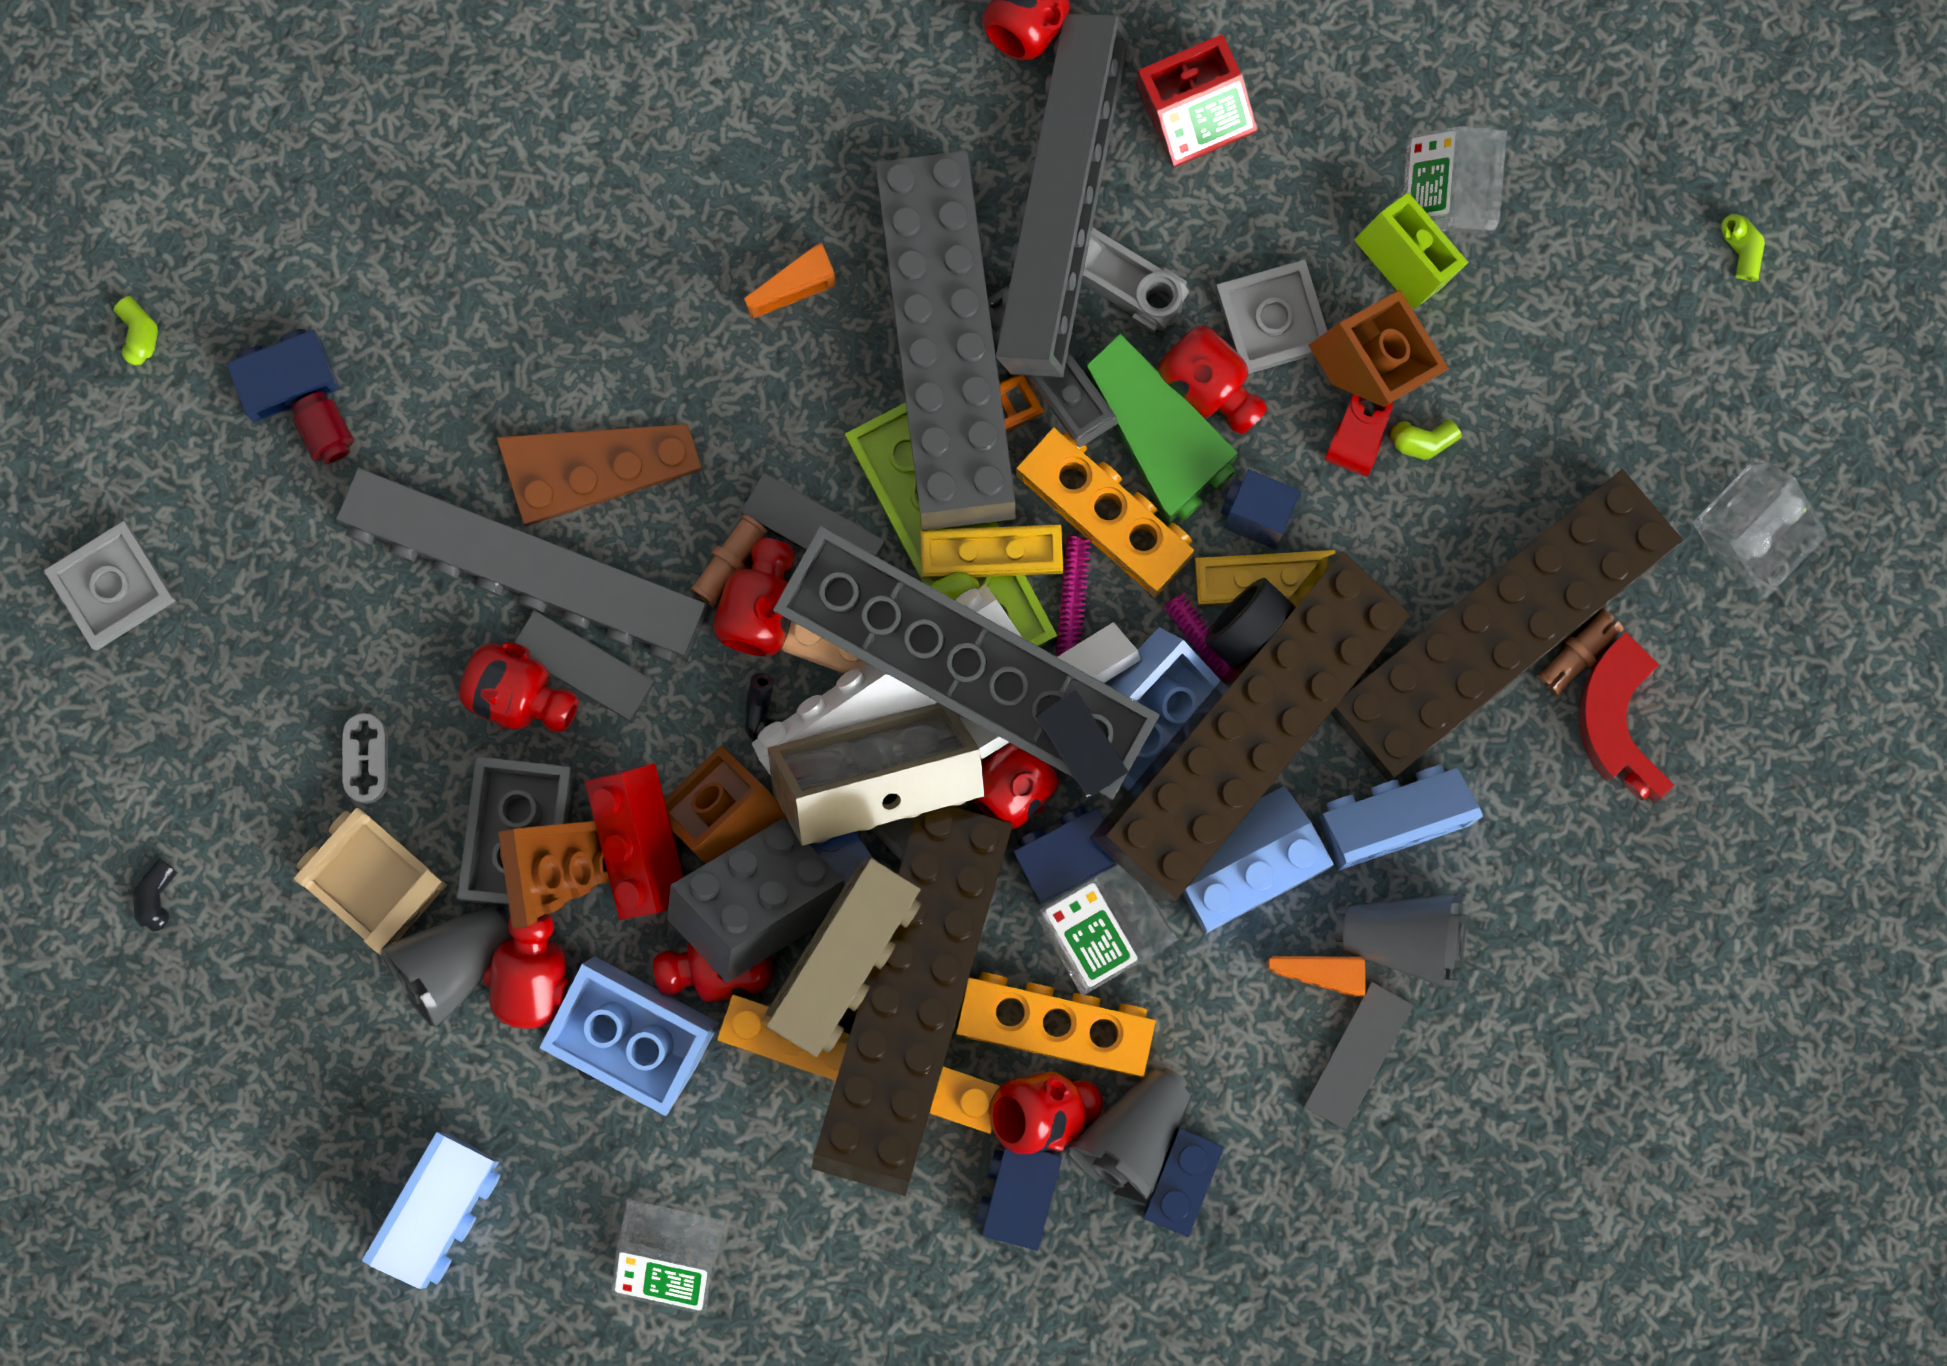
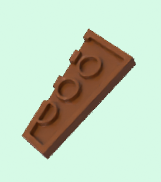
M688 424L497 437L525 527L703 470Z
M595 821L516 828L498 832L512 929L527 927L537 922V918L553 913L564 907L563 904L567 901L582 897L591 892V888L596 885L609 882Z

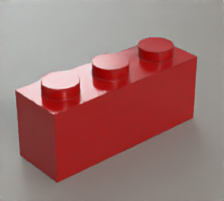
M652 763L618 770L584 781L619 920L656 914L667 910L670 885L684 876L656 764Z

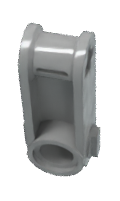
M1092 227L1081 284L1131 314L1133 321L1153 333L1156 330L1164 331L1167 326L1172 325L1179 318L1182 311V303L1189 294V290L1186 287L1187 281L1166 268L1160 269ZM1162 292L1167 294L1172 302L1165 308L1157 309L1149 305L1147 299L1151 294Z

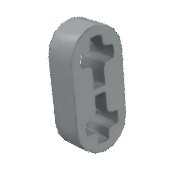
M366 713L357 714L350 718L345 724L342 734L343 787L349 797L364 804L373 803L382 798L388 785L387 729L381 720L372 714ZM362 723H368L369 728L378 733L377 738L369 740L368 755H362L361 742L353 739V733L361 731ZM362 762H368L369 775L378 779L377 785L370 786L366 795H362V790L359 787L353 786V780L362 776Z

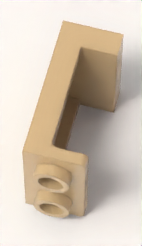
M356 808L352 813L349 811L343 812L332 823L328 830L331 837L320 849L314 846L300 859L296 866L300 871L294 877V880L308 889L364 939V942L376 953L382 955L381 950L390 943L400 940L447 887V884L369 815Z

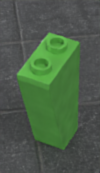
M1122 334L1116 337L1087 365L1086 376L1116 415L1118 424L1114 428L1162 518L1168 524L1177 516L1182 521H1185L1203 503L1198 496L1209 485H1212L1217 490L1236 472L1232 464L1235 462L1238 452L1185 398L1164 382L1159 372Z

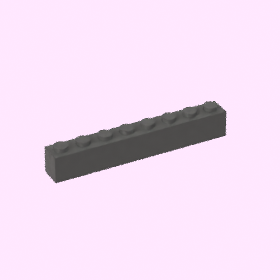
M1067 14L1062 23L1061 31L1054 38V54L1056 58L1053 73H1049L1046 78L1045 92L1047 103L1045 113L1039 117L1037 123L1039 143L1036 157H1033L1029 163L1028 177L1030 188L1028 198L1022 202L1020 208L1022 228L1019 243H1015L1012 248L1011 264L1013 273L1010 286H1006L1003 293L1002 304L1005 313L1002 328L997 330L994 337L995 355L1010 374L1063 377L1130 37L1117 15Z
M360 468L356 471L336 518L343 527L348 528L345 536L368 546H372L374 539L389 544L391 546L388 552L400 559L414 563L417 556L434 562L431 568L433 571L458 580L460 573L477 579L475 587L495 596L501 597L503 590L520 596L518 604L533 611L544 614L546 607H550L564 613L561 618L563 622L579 629L588 630L591 623L607 630L605 638L626 647H631L633 640L650 647L648 652L650 656L669 664H674L676 658L685 661L689 660L709 611L704 602Z

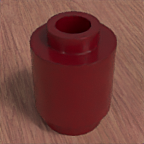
M325 392L310 394L292 406L291 409L295 415L292 421L313 461L323 460L325 464H332L345 458L350 453L348 447L353 444L354 438L335 401L328 399Z

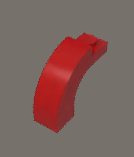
M1625 632L1600 656L1585 680L1579 703V728L1586 753L1602 778L1608 782L1622 771L1627 776L1623 783L1628 790L1638 799L1644 801L1648 797L1654 803L1661 799L1674 784L1636 747L1628 731L1626 714L1632 694L1659 664Z

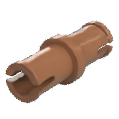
M744 514L721 547L716 546L711 552L713 559L695 585L690 588V592L702 602L714 607L723 592L724 585L729 576L734 571L746 569L744 562L750 556L755 542L766 535V528Z
M1602 608L1598 612L1599 614L1575 638L1570 636L1563 643L1565 648L1542 672L1536 675L1543 684L1545 682L1548 684L1547 688L1556 696H1559L1562 693L1561 691L1585 667L1590 669L1597 662L1595 657L1618 633L1624 630L1619 621L1613 622L1615 617Z

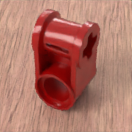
M1353 394L1342 422H1339L1324 461L1368 477L1383 440L1381 437L1390 417L1393 402L1385 407L1376 404V407L1382 411L1376 410L1372 416H1367L1363 414L1365 406L1358 403V401L1366 402L1367 400Z

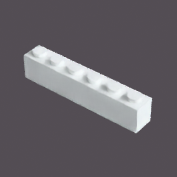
M986 584L979 589H970L956 599L962 605L1022 637ZM867 664L861 669L855 668L846 672L839 678L836 686L823 695H815L806 699L798 707L797 712L782 723L774 722L765 727L759 733L758 739L752 742V746L760 762L771 775L768 747L933 705L937 702L872 665ZM900 727L892 728L875 741L886 738Z

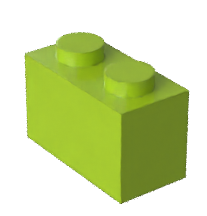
M1409 192L1383 210L1354 239L1397 291L1401 290L1413 310L1443 288L1469 263Z

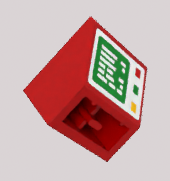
M1223 34L1138 70L1136 89L1173 168L1257 132L1258 129L1242 74Z

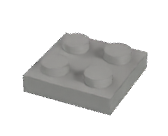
M1306 260L1216 285L1215 290L1233 348L1247 363L1248 374L1313 356L1314 354L1308 345L1327 332Z
M125 521L117 524L44 570L90 647L95 651L176 601L129 524Z

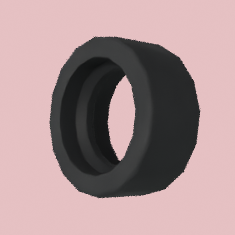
M1266 578L1256 580L1240 593L1220 614L1207 632L1204 641L1230 667L1233 668L1241 665L1274 635L1290 613L1292 602Z

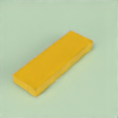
M1061 525L920 530L922 579H939L955 572H964L971 577L1063 574Z
M1335 550L1195 558L1198 606L1230 604L1248 586L1261 578H1266L1289 599L1322 558L1336 554Z

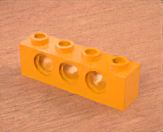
M1053 427L1016 468V477L1083 536L1091 540L1092 544L1149 594L1156 598L1192 558L1194 549L1189 546L1192 539L1175 523L1166 526L1154 515L1157 508L1144 495L1136 492L1132 496L1119 484L1122 478L1111 466L1103 461L1099 465L1094 463L1084 454L1087 451L1085 445L1078 448L1067 431L1062 435ZM1070 469L1078 470L1084 475L1086 482L1081 488L1068 489L1060 482L1061 474ZM1102 500H1111L1118 504L1121 513L1113 520H1104L1096 514L1094 507ZM1139 530L1148 531L1155 538L1156 544L1148 551H1139L1131 545L1129 537Z
M980 972L979 980L969 978L956 1036L1140 1078L1144 1077L1156 1020L1146 1018L1147 1009L1120 1003L1118 1011L1100 1008V998L1079 993H1073L1072 1001L1053 997L1054 988L1027 982L1025 990L1007 986V977L986 972ZM1005 1000H1015L1024 1009L1023 1020L1015 1026L1003 1025L996 1016L997 1007ZM1060 1010L1067 1014L1071 1023L1068 1033L1061 1037H1054L1045 1031L1043 1018L1050 1011ZM1108 1021L1115 1027L1117 1038L1113 1045L1102 1048L1092 1042L1090 1028L1095 1022Z

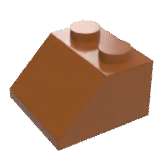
M1401 290L1343 320L1308 345L1332 385L1383 407L1449 369Z
M722 745L664 799L673 832L704 864L729 851L780 819L784 818L788 822L777 800Z

